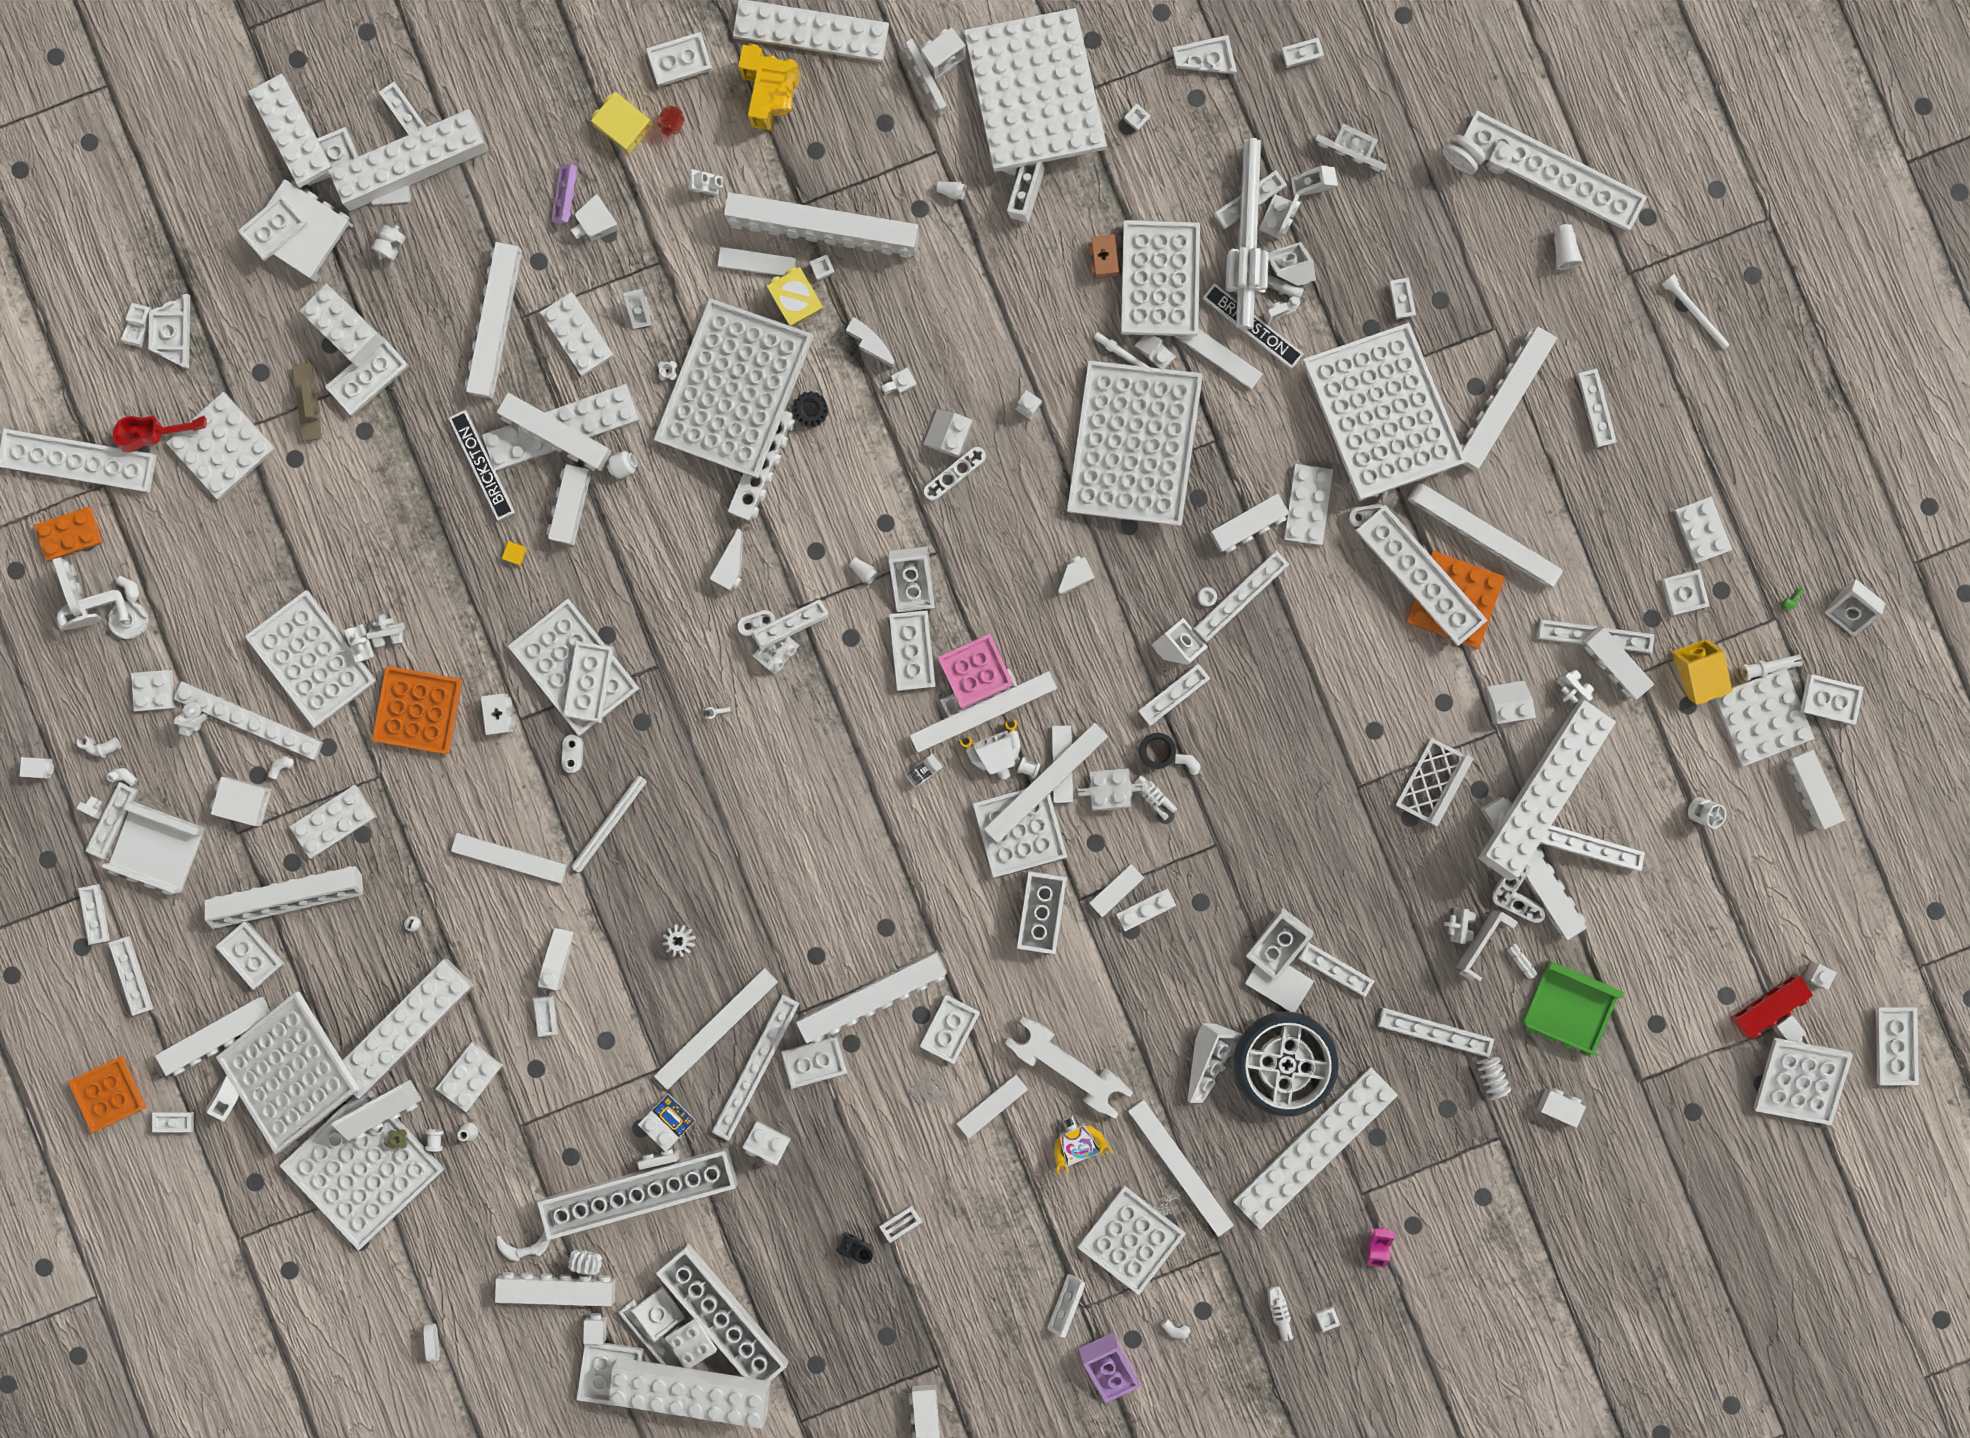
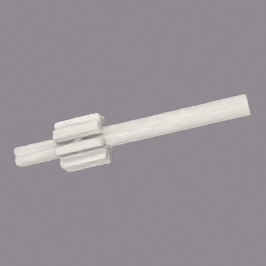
M1257 138L1244 140L1239 250L1231 249L1228 251L1225 289L1237 295L1236 328H1240V330L1253 329L1255 293L1262 294L1266 292L1268 283L1269 254L1267 251H1260V248H1257L1261 140H1257Z

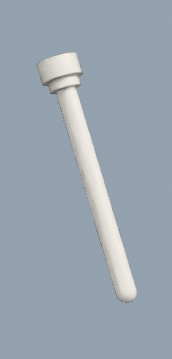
M1674 274L1668 277L1661 285L1666 290L1668 289L1670 292L1673 291L1723 349L1728 348L1729 343L1678 286V278Z

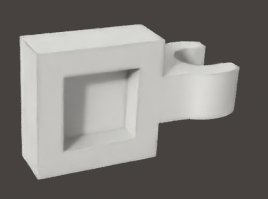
M907 367L892 375V382L884 384L882 390L885 395L896 389L901 394L917 386Z

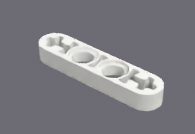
M974 447L926 485L924 489L925 497L930 501H936L983 464L986 458L985 451L980 447ZM974 452H981V460L975 459L972 462L974 466L971 467L965 458L968 457L971 460L974 457ZM965 463L968 466V470L965 473H959L957 471L958 464ZM945 475H950L953 478V482L950 485H945L942 482V478ZM939 481L944 490L941 491V488L936 491L937 495L935 497L933 495L929 496V488L935 489L938 486L936 482Z

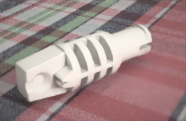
M1279 1286L1270 1287L1267 1289L1273 1321L1278 1325L1281 1340L1289 1341L1288 1338L1291 1340L1294 1337L1289 1324L1291 1317L1286 1300Z

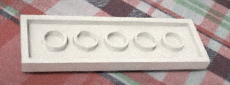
M282 73L248 91L299 187L328 173L329 169L333 168Z

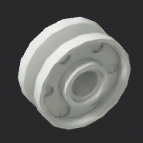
M1459 134L1454 135L1450 140V144H1447L1442 150L1443 155L1451 165L1469 175L1474 174L1478 169V165H1481L1486 159L1484 152L1477 144Z

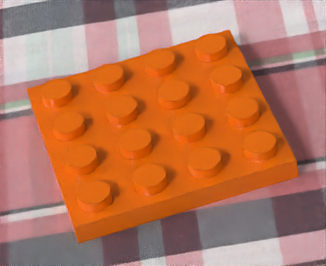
M1431 551L1430 556L1487 619L1481 627L1462 642L1479 649L1505 576L1442 553ZM1414 598L1406 623L1450 639Z
M386 666L372 741L449 754L463 679Z

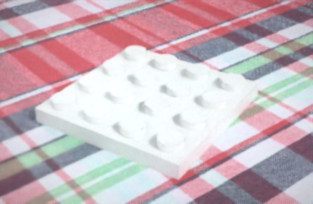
M222 392L192 419L194 420L204 415L207 418L206 428L197 431L178 432L166 442L218 500L225 496L276 450L225 392Z
M1787 669L1771 672L1766 677H1758L1733 687L1732 692L1724 697L1714 698L1741 767L1815 739L1805 713L1800 712L1801 703Z
M1024 790L973 803L993 878L1067 858L1050 794L999 843L984 829Z
M1774 1038L1754 1104L1755 1111L1832 1125L1853 1054L1848 1051Z
M1124 1185L1077 1247L1140 1295L1185 1236L1186 1232Z

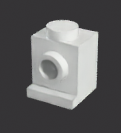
M1026 390L1018 401L1015 410L1031 420L1042 405V400Z

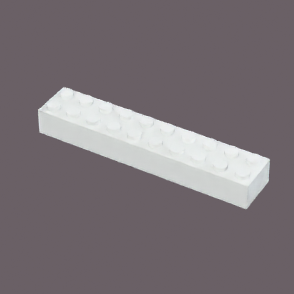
M730 192L727 195L724 216L728 224L735 229L746 227L750 228L749 230L753 232H761L763 230L775 236H779L781 233L787 234V237L793 239L804 237L807 241L811 242L822 240L829 245L840 243L847 248H855L857 246L870 252L874 249L881 250V253L887 255L898 253L901 257L905 258L916 256L919 240L918 224Z
M1586 700L1574 706L1509 808L1503 821L1499 824L1478 857L1479 860L1509 881L1520 876L1616 721Z
M725 1147L548 1196L538 1202V1207L547 1240L735 1189L738 1182L729 1149Z

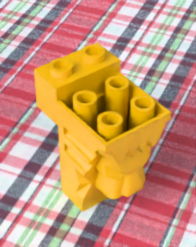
M743 45L738 68L743 80L755 82L748 117L753 128L771 131L774 116H786L792 112L794 88H798L801 79L798 63L792 59L779 60L772 55L764 57L762 48L758 45Z

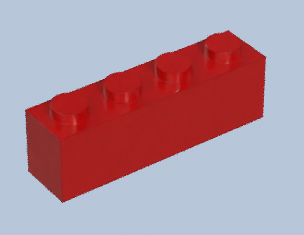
M1792 975L1730 1018L1743 1037L1754 1039L1762 1034L1761 1031L1765 1028H1771L1778 1023L1777 1020L1781 1017L1791 1015L1794 1012L1793 1009L1797 1006L1807 1004L1809 998L1814 995L1801 976Z

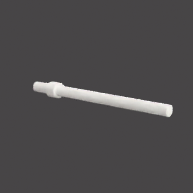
M1099 332L1094 336L1095 340L1106 346L1105 349L1111 353L1112 351L1132 365L1149 367L1119 347L1118 343L1113 339L1109 340Z

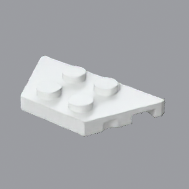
M184 294L173 302L169 301L162 307L149 311L148 349L189 369L190 295Z

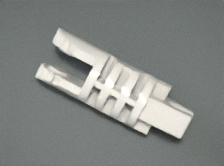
M1140 776L1134 782L1135 784L1143 783L1144 791L1138 792L1164 820L1169 816L1160 806L1161 803L1171 812L1177 810L1173 803L1151 780L1148 782L1143 776Z

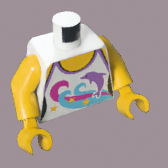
M1073 1116L1062 1120L1066 1130L1059 1133L1060 1137L1057 1138L1054 1148V1157L1059 1177H1061L1060 1170L1065 1169L1068 1175V1166L1093 1155L1101 1153L1107 1159L1105 1151L1110 1150L1114 1154L1102 1133L1091 1125L1086 1126L1084 1123L1076 1125Z

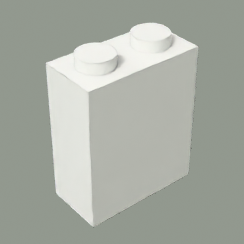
M221 777L216 784V797L210 805L212 809L211 814L252 826H262L272 789L230 777Z

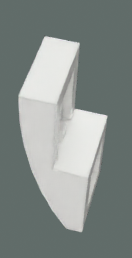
M131 304L125 318L127 326L121 338L123 343L142 348L149 326L150 307Z

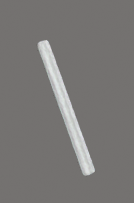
M637 776L573 863L572 868L575 871L581 872L644 787L647 781L643 777Z

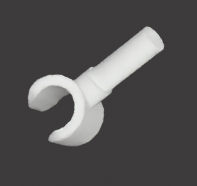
M706 707L702 709V711H710L708 717H703L705 719H712L720 713L731 712L730 707L721 709Z

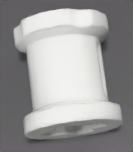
M1023 757L1017 773H1024L1035 780L1041 764H1034Z
M426 1130L428 1135L426 1151L443 1150L441 1146L443 1130Z

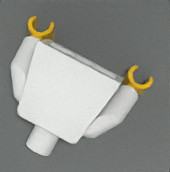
M1013 720V728L1008 727L1006 721L1005 728L1007 731L975 743L967 736L970 741L968 745H964L963 741H960L961 745L967 748L966 752L975 766L983 771L987 770L989 774L997 772L1000 780L1010 777L1008 768L1015 765L1014 760L1019 755L1021 744L1018 732L1015 731L1017 726L1015 720Z

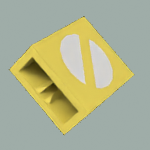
M800 267L788 269L785 272V276L781 278L777 276L769 281L770 284L767 285L769 292L791 327L824 310Z

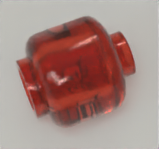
M674 106L663 108L657 120V126L661 129L660 132L666 136L679 134L685 121L682 115L683 112Z

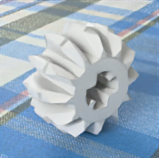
M678 924L674 925V930L672 928L667 929L670 935H663V938L668 939V941L662 944L663 946H670L666 949L667 953L673 949L672 956L674 957L678 951L680 957H683L684 951L689 954L691 952L689 947H695V944L690 942V940L696 937H689L688 934L692 932V929L685 932L686 925H682L681 929H679ZM675 937H682L683 940L681 942H683V944L680 943L677 945L675 943V941L677 940L675 939Z
M574 1250L569 1257L568 1268L573 1272L595 1275L599 1273L601 1268L602 1256L587 1250Z

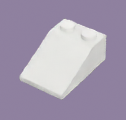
M928 547L890 551L889 564L897 612L935 608Z
M1282 907L1247 953L1246 957L1277 980L1312 938L1313 931Z

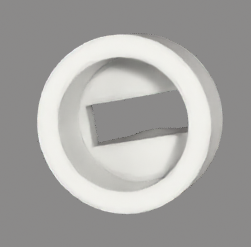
M410 916L404 921L405 929L410 932L417 931L421 926V921L416 916ZM411 919H413L414 921H413V923H412V925H411V929H410V928H409V924H410V922H411Z

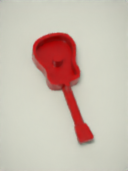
M203 415L192 420L190 423L162 427L154 416L144 418L127 416L116 423L113 430V441L123 452H133L143 446L157 444L160 441L161 435L206 428L207 418Z

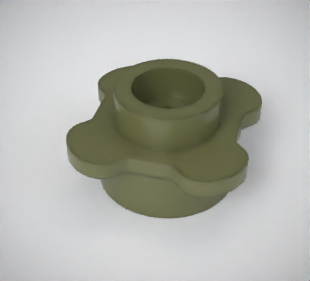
M390 1130L387 1133L389 1137L388 1147L390 1149L395 1147L404 1149L407 1146L406 1130Z

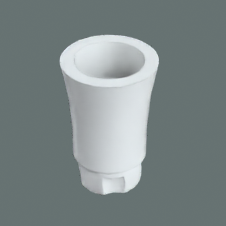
M1564 224L1554 228L1556 269L1566 270L1582 265L1583 261L1579 253L1573 226Z

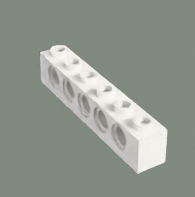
M787 411L783 413L779 424L782 426V431L774 436L772 443L775 444V448L767 454L765 460L768 462V465L765 469H761L758 477L761 480L760 485L752 487L751 481L755 477L743 473L728 510L731 515L749 522L752 519H756L759 513L758 504L760 501L763 502L767 491L765 487L767 483H771L774 473H772L774 465L778 466L781 455H779L780 450L785 448L788 442L787 433L789 430L792 431L795 420L792 413ZM746 496H753V502L751 504H744V498Z

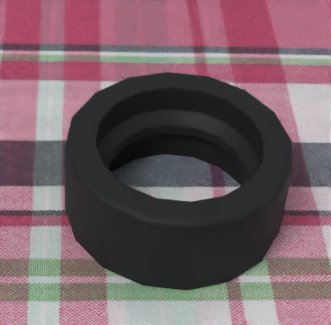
M1160 732L1152 733L1146 736L1140 744V758L1150 768H1165L1175 759L1176 745L1168 735ZM1153 740H1163L1168 745V756L1162 762H1154L1147 756V745Z

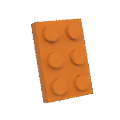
M89 506L34 524L46 561H52L53 559L103 543L92 507Z

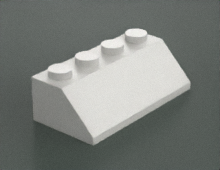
M409 1080L331 1124L348 1141L353 1138L357 1141L367 1135L365 1131L371 1128L375 1131L384 1126L383 1121L389 1119L391 1122L400 1117L399 1112L405 1109L409 1112L418 1107L416 1103L421 1101V1098L412 1081Z

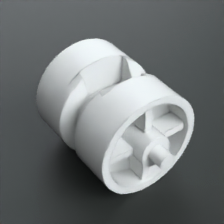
M383 224L379 232L380 238L375 239L371 247L372 250L378 253L379 260L386 257L394 261L398 254L397 247H401L406 239V236L399 232V226L395 225L394 228Z
M1698 797L1690 803L1688 816L1692 821L1716 829L1724 823L1726 809L1723 805Z

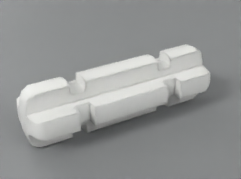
M1514 944L1507 949L1509 954L1514 956L1513 959L1520 969L1525 971L1524 974L1528 979H1532L1537 975L1536 970L1531 967L1525 955L1520 953L1521 950L1517 945Z

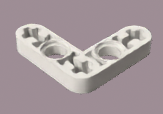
M1528 861L1520 876L1516 878L1517 882L1515 884H1507L1505 882L1506 878L1502 876L1493 891V901L1498 906L1531 922L1539 923L1545 918V908L1541 904L1516 892L1530 870ZM1504 889H1506L1505 897L1498 898V895H1502ZM1516 901H1522L1524 906L1516 908L1513 904ZM1537 910L1540 912V914L1533 915V912Z

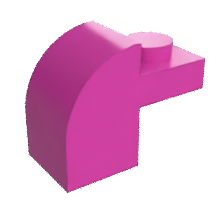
M1387 1228L1370 1230L1366 1265L1382 1268L1387 1266L1390 1261V1245L1395 1239V1231H1389Z

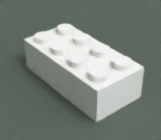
M325 284L300 310L324 336L358 367L386 341L328 284Z
M1028 871L1017 949L1056 954L1067 881L1066 876Z

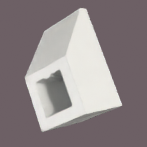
M227 1075L206 1107L207 1114L222 1121H225L239 1096Z

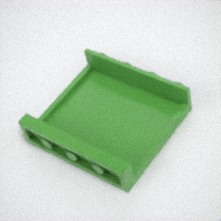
M1548 960L1521 1024L1527 1026V1031L1536 1035L1538 1031L1544 1033L1543 1038L1555 1042V1039L1562 1041L1561 1045L1571 1050L1573 1046L1579 1048V1053L1590 1057L1591 1054L1598 1056V1053L1595 1051L1618 998H1622L1624 992Z

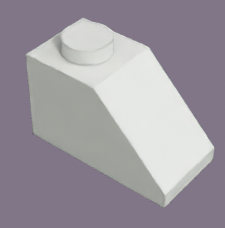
M1319 166L1291 177L1294 196L1296 194L1302 196L1324 192L1338 186L1335 167Z
M1080 556L1069 560L1070 564L1067 565L1058 590L1059 596L1094 580L1095 577L1085 557L1080 558Z

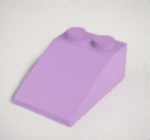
M1114 1332L1079 1348L1083 1365L1105 1403L1141 1387Z

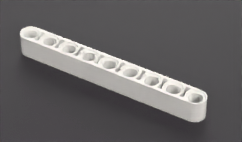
M1418 482L1407 499L1413 505L1547 587L1553 588L1563 573V570L1422 483Z

